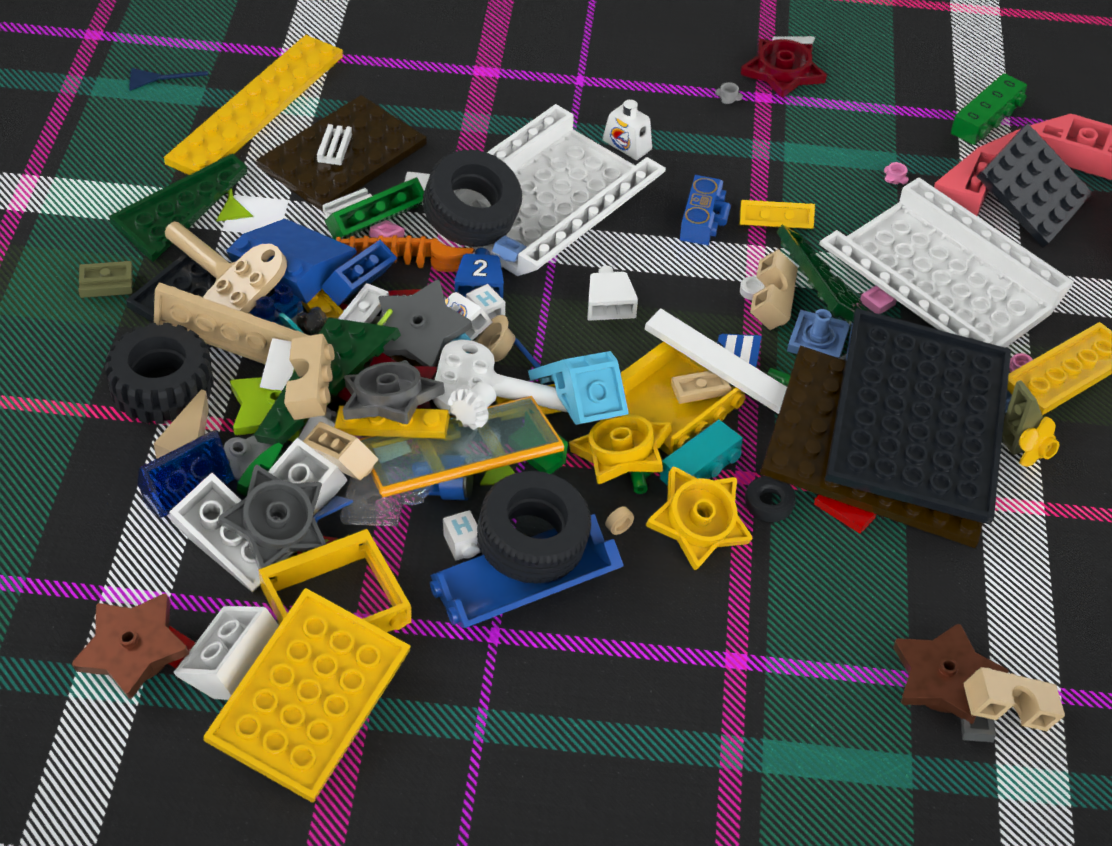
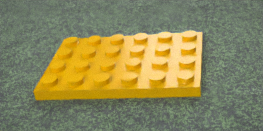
M305 588L203 736L204 741L314 803L406 658L411 646Z

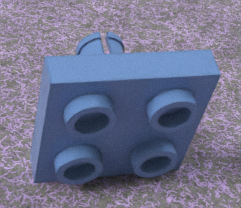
M819 309L816 313L800 310L787 352L797 354L801 345L840 358L850 324L843 320L831 318V312L826 309Z

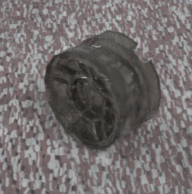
M318 306L310 309L309 313L303 312L298 314L296 318L297 326L304 334L309 336L318 335L328 320L325 313Z

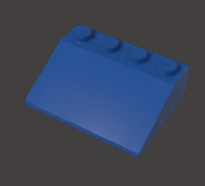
M282 219L244 233L226 250L233 263L239 260L251 248L260 244L277 246L286 257L287 268L284 276L274 286V289L306 304L322 289V285L331 274L357 253L356 249L288 219ZM274 256L268 258L267 262L271 261Z

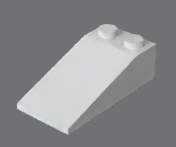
M298 438L268 471L278 479L290 480L291 483L321 482L322 487L313 515L323 508L347 482L346 477L338 466ZM277 516L272 517L275 520H281Z
M211 473L169 512L171 522L195 545L253 593L260 586L259 569L248 540L218 523V517L242 500ZM288 552L277 562L288 559L294 552Z

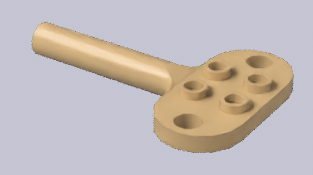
M172 222L165 230V236L168 240L216 278L214 285L203 296V298L249 313L285 274L287 268L286 257L275 245L260 244L247 251L239 260L229 263L179 222ZM274 256L271 261L267 262L268 258Z

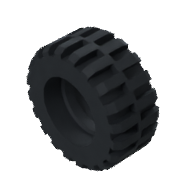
M163 322V325L150 323L144 328L141 326L133 329V332H126L120 337L121 341H116L111 347V351L107 354L105 370L111 398L121 412H125L127 416L134 420L139 418L141 422L149 423L150 421H155L156 424H164V421L169 420L173 422L201 389L206 391L207 399L212 392L211 388L213 387L214 379L207 344L198 334L191 329L187 331V328L177 325L176 327L171 323ZM159 368L177 370L165 377H143L145 373Z

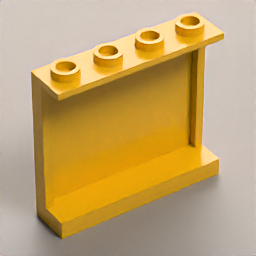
M663 341L620 374L629 414L639 415L649 422L671 423L672 433L660 447L665 453L671 455L717 420L723 421L733 409L740 408L746 397L743 391L731 386V391L725 396L679 404L671 386L672 377L710 370Z

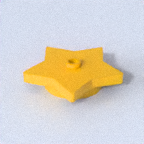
M627 414L599 421L592 427L589 434L570 441L569 446L572 453L594 463L597 484H602L627 472H663L662 460L658 449L672 433L670 422H649L639 415Z
M673 466L668 474V501L649 518L646 526L677 540L694 570H697L717 547L749 544L753 539L737 514L735 503L737 478L732 477L719 480L697 479Z

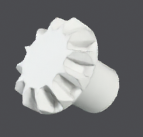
M479 381L470 390L465 388L456 389L450 394L451 397L447 402L451 406L449 412L455 414L456 420H460L463 427L469 426L475 430L487 422V408L495 401L496 392L487 382Z

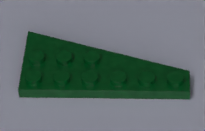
M232 153L109 215L110 222L149 260L154 262L173 244L165 236L167 226L172 222H179L189 229L247 174V166Z
M783 224L777 230V234L782 239L780 243L791 252L789 256L800 265L798 269L809 278L808 283L818 291L817 296L828 305L826 309L834 317L839 318L842 316L848 324L852 325L853 314L856 308L869 311L861 305L862 301L840 277L837 276L835 278L829 272L832 268L815 255L817 252L800 234Z
M329 317L319 334H323L328 344H332L334 349V360H331L332 381L329 382L328 387L330 395L336 396L346 387L344 376L359 374L365 369L364 364L373 356L378 357L384 352L383 347L390 340L396 341L401 336L399 329ZM294 371L289 381L297 380L301 377ZM286 385L255 432L254 436L257 442L270 445L280 443L283 445L305 425L304 419L294 420L284 404Z

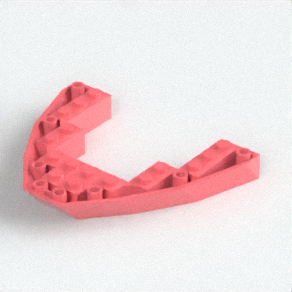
M1067 114L1030 125L1070 168L1112 181V125L1074 114ZM1020 129L978 147L935 182L934 188L978 216L989 189L978 179L977 175Z

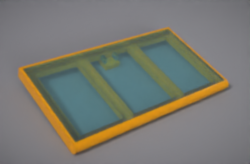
M532 396L488 407L487 422L475 430L469 426L463 427L462 422L456 420V416H450L446 439L381 436L359 439L379 459L374 464L370 474L382 498L564 451V444Z

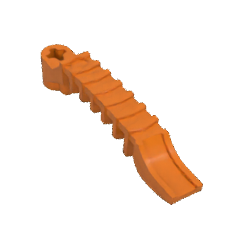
M379 235L378 238H369L368 236L355 238L350 236V239L336 237L337 241L356 249L357 253L352 258L381 239L396 257L403 256L406 265H410L412 256H417V266L423 269L425 257H431V266L440 272L458 271L463 255L473 254L474 248L450 247L441 243L437 238L426 239L425 236H421V238H412L409 235L406 238L397 237V235H393V237Z

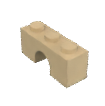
M779 249L759 260L756 277L766 288L753 294L750 313L769 330L782 326L790 320L798 267Z
M323 334L293 338L291 340L289 360L297 375L301 378L287 381L284 404L294 420L326 415L327 403H330L328 387L329 382L332 381L331 360H334L333 346L328 344Z
M984 667L978 669L963 683L971 715L998 720L1013 707L1019 715L1022 726L1042 731H1048L1065 716L1056 684Z

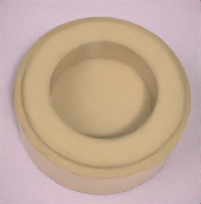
M620 507L609 515L605 525L612 534H621L632 525L634 515L627 507Z

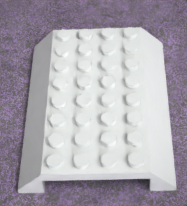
M555 104L487 152L505 162L512 169L522 189L521 207L511 230L506 236L527 246V248L518 254V260L515 262L505 261L500 258L501 266L516 276L538 270L662 175L666 168L648 157L636 166L573 130L574 114ZM470 189L454 190L455 195L467 205L477 208L491 206L489 201L476 191ZM489 244L487 246L472 247L475 250L478 248H486L489 250L490 255L499 256L498 254L492 251L494 244Z
M919 177L903 187L899 203L847 237L836 230L822 239L819 244L936 329L1005 348L1050 316L1074 283L1073 280Z

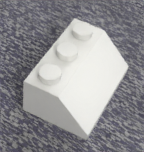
M223 606L189 651V655L183 659L174 671V674L213 699L229 700L279 625L266 607Z

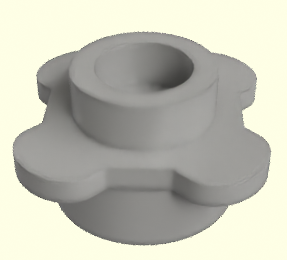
M724 83L721 85V89L716 90V95L720 96L725 104L742 99V94L738 93L739 87L734 83Z

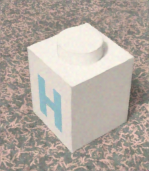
M488 284L466 294V298L479 305L490 319L498 315L505 316V301Z
M470 510L443 518L444 537L455 561L463 558H472L482 553L477 541V523Z

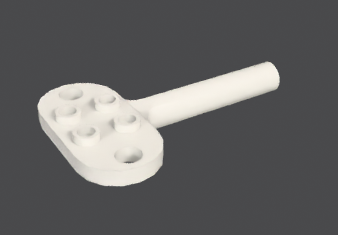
M456 340L444 346L435 380L444 383L445 393L432 399L439 409L450 410L451 406L447 401L451 397L450 394L456 389L465 388L470 390L479 381H484L494 388L498 397L518 400L532 396L538 406L567 412L557 396L556 387L497 374L494 371V355L484 345L471 340Z

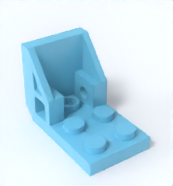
M611 351L563 359L528 371L530 381L540 379L541 384L555 382L557 396L576 425L629 414L618 360Z

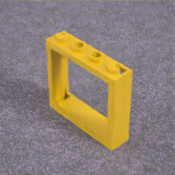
M368 529L258 570L261 589L279 624H281L288 613L277 591L363 558L367 560L393 606L363 618V620L385 632L398 630L412 623L411 605Z

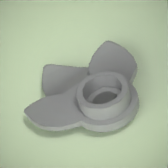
M255 436L247 439L240 437L229 439L224 445L223 453L230 462V474L239 481L248 466L262 452L273 445L257 442ZM239 447L242 449V451L236 452L233 450V448Z

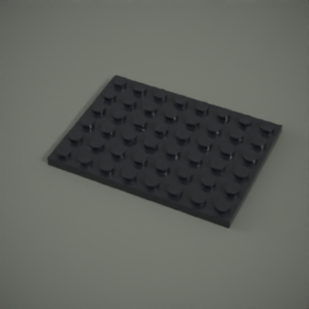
M856 308L852 319L825 481L991 525L995 514L1011 349Z

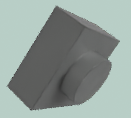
M976 716L974 724H970V722L960 718L962 740L994 742L996 731L993 719Z

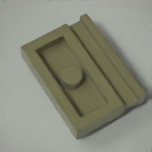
M132 261L79 265L78 291L80 298L133 294Z

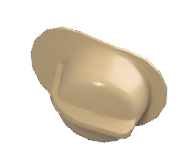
M504 315L492 318V323L475 340V342L484 345L491 351L495 362L504 359L515 342V335L508 328V319Z

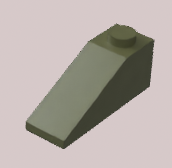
M1021 380L1016 382L1003 426L1002 442L1012 455L1025 452L1019 446L1021 434L1029 428L1037 429L1043 419L1037 399Z

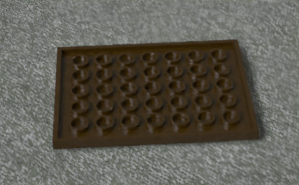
M800 345L760 474L976 548L983 525L981 522L825 481L845 360Z

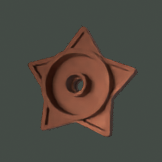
M166 593L161 594L133 608L98 603L96 605L95 636L72 662L76 672L108 675L116 682L129 699H132L145 680L155 676L166 664L188 656L189 651L185 644L169 629L171 601Z
M956 624L934 640L898 638L894 643V650L909 674L901 704L925 705L936 711L953 713L961 719L970 722V724H974L976 716L971 715L963 683L981 667L1008 673V669L974 651L960 624Z

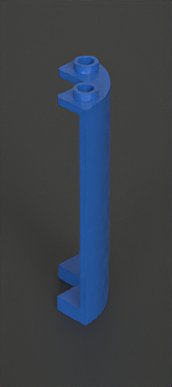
M592 514L590 515L591 530L583 556L574 570L562 578L545 583H525L514 580L497 571L486 560L485 556L482 555L431 574L430 588L435 598L440 597L452 625L457 624L462 628H467L621 568L624 565L615 540L604 541L596 516ZM553 528L532 536V538L545 539L553 537L558 533Z

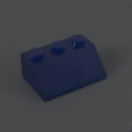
M213 430L139 468L138 487L147 509L159 518L170 514L169 512L211 473L224 484L235 480L218 431Z

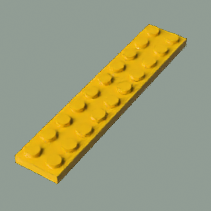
M304 35L164 156L165 164L190 175L232 153L235 154L343 57V50L311 36Z

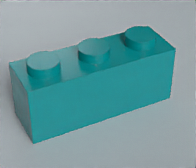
M717 420L662 460L663 472H660V480L668 485V474L673 466L697 479H710L711 477L718 476L724 467L730 463H735L740 458L743 437L721 420Z

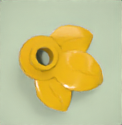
M1044 417L1037 429L1029 428L1021 434L1019 446L1025 451L1019 462L1022 466H1031L1039 458L1050 459L1057 453L1059 442L1053 435L1056 425L1051 418Z

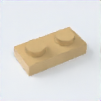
M711 371L672 377L671 386L679 404L725 396L731 391L729 382Z

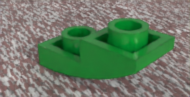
M276 443L269 447L248 466L237 483V493L247 497L254 466L259 465L266 471H269L282 456V444Z

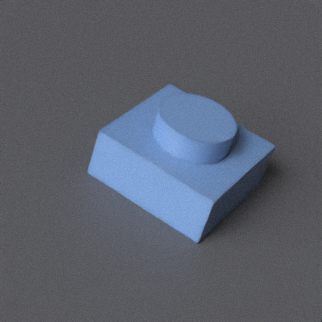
M503 236L495 242L492 251L505 261L515 262L518 260V254L526 249L527 246L507 236Z

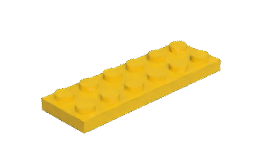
M1098 322L1009 373L1007 390L1013 394L1016 382L1021 380L1037 399L1042 415L1046 414L1112 374V331Z

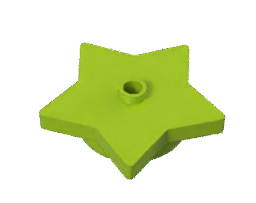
M262 377L231 380V390L241 405L233 425L234 434L255 433L282 391L261 388ZM309 418L304 419L305 425L308 422ZM303 427L288 440L294 442L299 438Z

